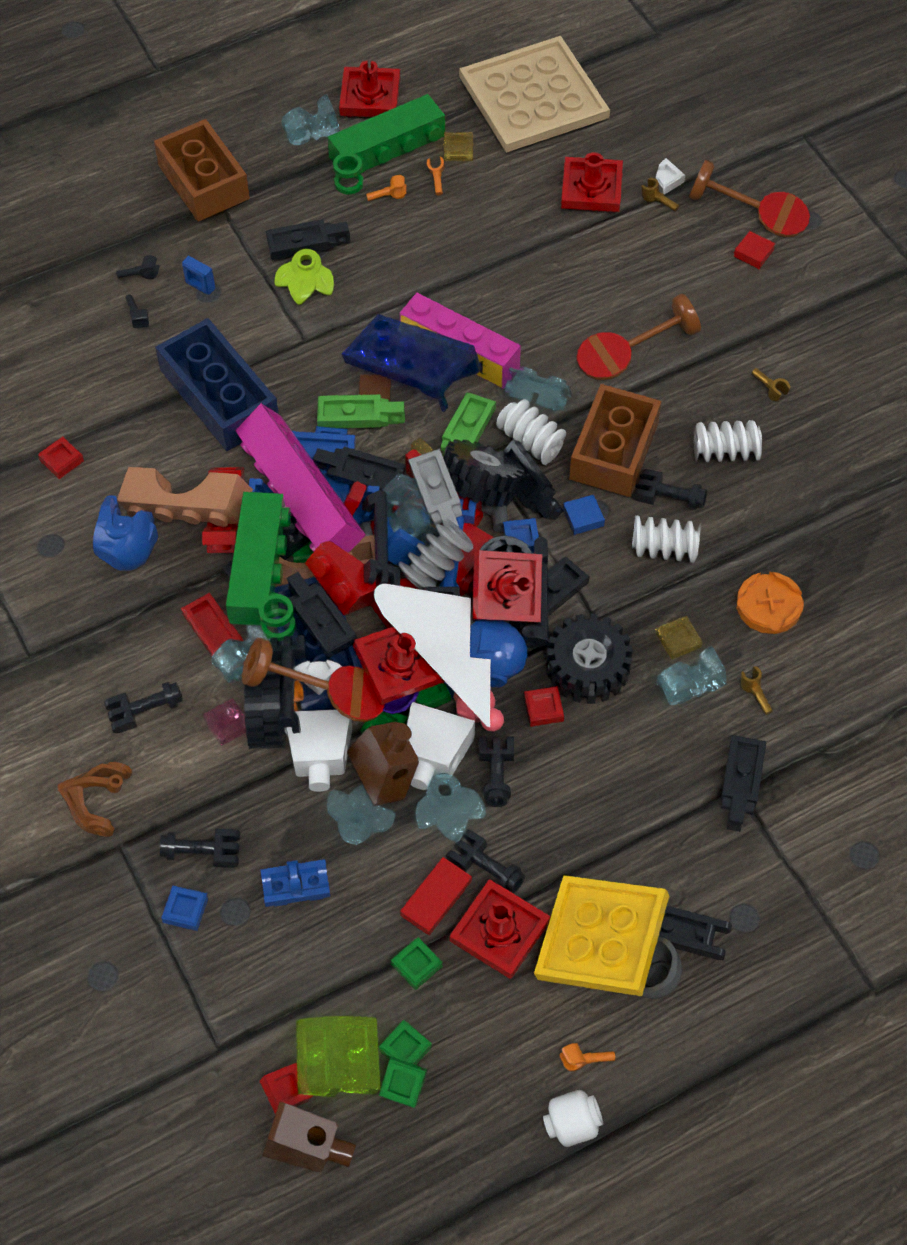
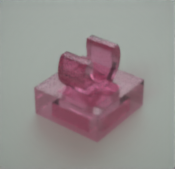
M233 698L203 714L204 721L221 746L246 733L245 715Z

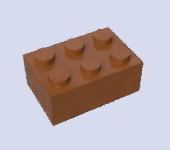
M207 119L154 140L158 166L198 222L250 199L247 174Z
M600 384L571 456L569 480L631 497L659 423L662 401Z

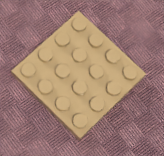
M561 36L459 68L460 79L506 153L608 119L610 116L609 107Z

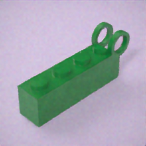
M426 94L327 136L329 158L333 162V170L336 174L334 184L338 192L346 195L359 192L363 187L362 172L445 136V114L430 95ZM355 177L359 181L353 187H344L339 183L342 178Z
M243 492L226 601L229 624L261 625L265 637L268 639L278 637L279 641H283L284 636H292L296 628L291 600L284 595L275 593L276 584H281L283 578V564H279L280 555H286L287 536L283 535L284 527L290 526L291 509L290 507H285L283 494ZM279 602L285 604L288 610L278 608ZM282 616L280 619H272L273 617ZM290 622L289 628L282 633H273L267 628V626L281 627Z

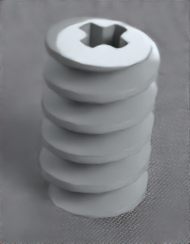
M447 519L449 524L447 528L440 524L435 526L440 534L439 537L430 533L426 535L431 544L429 547L422 543L417 544L421 553L420 556L411 552L407 554L412 563L410 566L403 562L398 563L404 575L421 590H424L425 587H436L434 579L442 580L445 578L443 569L447 571L453 570L455 568L453 560L460 562L464 558L462 550L470 552L473 549L470 538L449 519Z

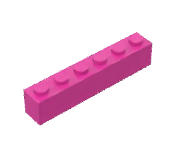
M260 403L235 430L243 441L240 444L246 453L254 457L256 469L270 480L267 483L269 488L274 493L284 495L285 507H290L291 516L297 520L295 523L297 529L311 540L312 543L309 546L313 552L320 543L331 541L349 553L366 534L281 415Z

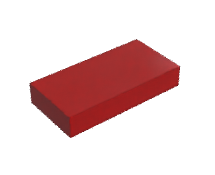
M210 592L181 608L182 615L215 662L245 646L243 638L233 624H229L228 617Z
M442 857L401 909L400 916L430 936L472 882V876Z

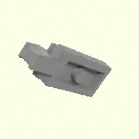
M440 449L409 459L414 478L434 525L442 523L447 528L449 526L447 519H449L459 527L456 518L463 516L462 507Z

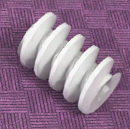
M526 399L521 400L518 404L512 402L505 406L497 418V428L504 430L505 434L514 440L520 441L524 448L532 453L534 458L541 459L543 465L550 463L563 446L566 430L561 428L556 431L557 423L554 421L547 423L548 416L545 414L538 416L539 409L537 407L529 408L530 402Z
M749 420L745 428L741 421H735L733 428H731L728 421H723L720 429L716 422H710L707 431L704 423L698 422L694 430V454L696 461L699 454H703L705 462H709L711 454L715 453L718 462H722L724 453H728L732 462L735 461L737 452H741L744 461L748 460L750 452H754L757 461L760 460L762 454V434L760 427L758 426L757 428L755 421Z
M635 516L632 548L635 547L638 557H642L645 550L648 549L652 559H655L659 550L662 551L664 560L669 559L672 551H675L677 561H681L684 554L688 553L690 562L694 563L698 556L701 523L697 531L694 530L692 521H687L684 529H681L679 520L675 519L671 528H668L666 519L661 518L658 526L655 527L653 517H648L643 526L640 516Z

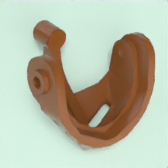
M119 762L102 763L83 774L58 784L57 789L67 804L72 818L81 829L104 837L113 835L115 829L111 825L110 820L88 812L84 803L83 789L94 786L105 787L111 793H118L121 790L123 779L131 777L132 769Z

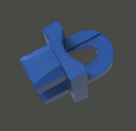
M325 859L298 863V860L287 861L286 866L260 869L266 907L287 905L288 903L307 900L314 901L331 897Z

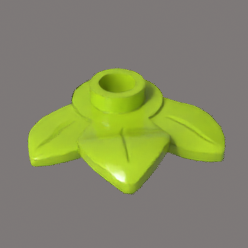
M302 249L295 253L291 262L282 265L277 270L275 286L289 287L293 300L297 305H302L315 290L321 294L331 296L334 290V279L331 271L322 265L321 258L317 252L311 249ZM303 260L312 261L311 264L307 266L301 264Z

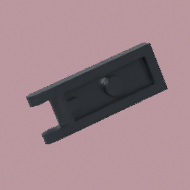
M667 906L658 937L669 940L675 949L716 960H724L726 951L712 946L715 932L729 934L732 924L724 920Z

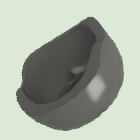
M658 937L642 995L648 999L662 998L672 993L681 979L683 968L680 956L672 943L666 938Z

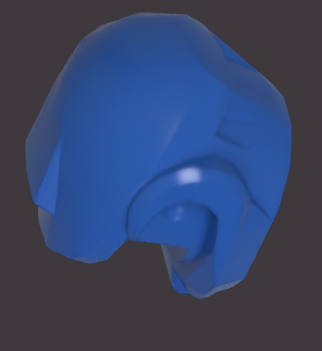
M109 495L101 505L93 536L94 553L119 571H132L140 568L148 560L158 539L154 516L152 512L147 510H140L132 517L121 516L117 498Z
M478 620L470 626V657L491 659L490 687H503L507 684L508 679L524 669L527 658V645L524 637L515 627L504 621Z

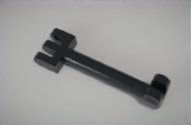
M379 490L368 495L362 504V510L367 512L373 510L375 540V560L370 559L364 565V582L372 585L376 580V586L381 584L400 586V568L388 563L387 493Z
M538 537L534 541V554H542L541 622L535 623V626H525L522 629V636L527 648L546 646L549 641L548 541L544 537Z
M305 634L297 635V645L292 644L291 636H284V646H279L278 637L270 638L273 648L272 661H281V666L295 670V659L306 658ZM283 675L280 677V712L277 718L278 734L286 735V727H292L293 734L301 733L299 716L294 711L295 679Z

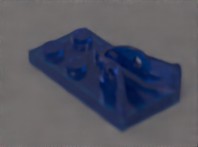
M377 314L342 353L343 359L347 364L418 388L424 394L438 399L442 412L448 409L444 392L450 385L459 379L478 374L481 370L474 345Z

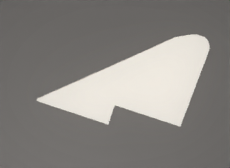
M391 584L377 586L374 590V598L383 616L400 634L408 633L413 636L416 642L415 650L487 727H490L491 659L470 657L471 598Z

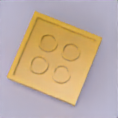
M563 875L534 975L541 981L642 996L669 899L667 890Z

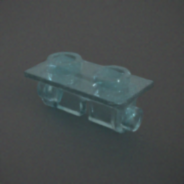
M510 367L509 371L514 380H508L505 386V392L509 393L510 397L520 400L526 399L531 403L534 392L539 393L536 405L554 411L565 409L567 398L563 396L571 397L572 395L570 387L566 385L567 382L556 376H549L548 379L537 376L536 371L527 367H520L519 370Z

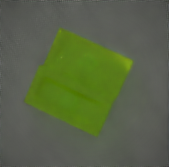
M324 1016L303 1018L296 1021L298 1094L334 1097L339 1092L375 1095L380 1090L377 1018Z

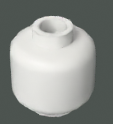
M576 1090L551 1099L548 1108L549 1114L543 1116L549 1137H557L559 1142L565 1147L596 1138L599 1126L603 1125V1118L594 1095L588 1097L582 1090Z

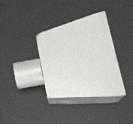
M413 702L410 707L407 726L412 732L409 741L418 757L419 764L410 785L417 789L426 790L432 777L449 780L474 740L475 721Z
M337 710L295 711L299 716L301 733L293 734L292 727H286L295 775L299 777L309 776L310 790L316 792L326 791L330 788V775H342L345 773L348 757L347 751L352 734V720L341 715Z

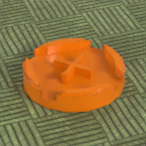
M769 572V574L763 575L757 573L750 576L741 585L737 595L736 608L740 618L750 628L761 633L777 634L788 631L797 624L803 611L804 601L799 586L791 578L777 572Z

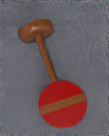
M706 159L689 195L690 199L699 200L706 187L758 208V216L763 226L773 234L782 237L797 236L803 233L809 224L810 214L808 207L800 198L786 192H773L765 196L760 202L711 181L710 177L714 170V164Z
M683 293L674 297L672 300V310L675 317L628 341L621 335L612 332H601L591 335L582 342L577 352V362L580 370L588 377L596 380H608L619 376L628 368L632 358L631 347L676 324H679L688 335L700 332V320L692 303Z
M258 637L249 649L242 672V682L245 685L258 686L264 680L267 672L271 671L327 690L333 707L341 715L353 721H371L383 711L385 704L380 705L364 669L360 667H340L326 681L271 663L273 648L271 642L267 639Z

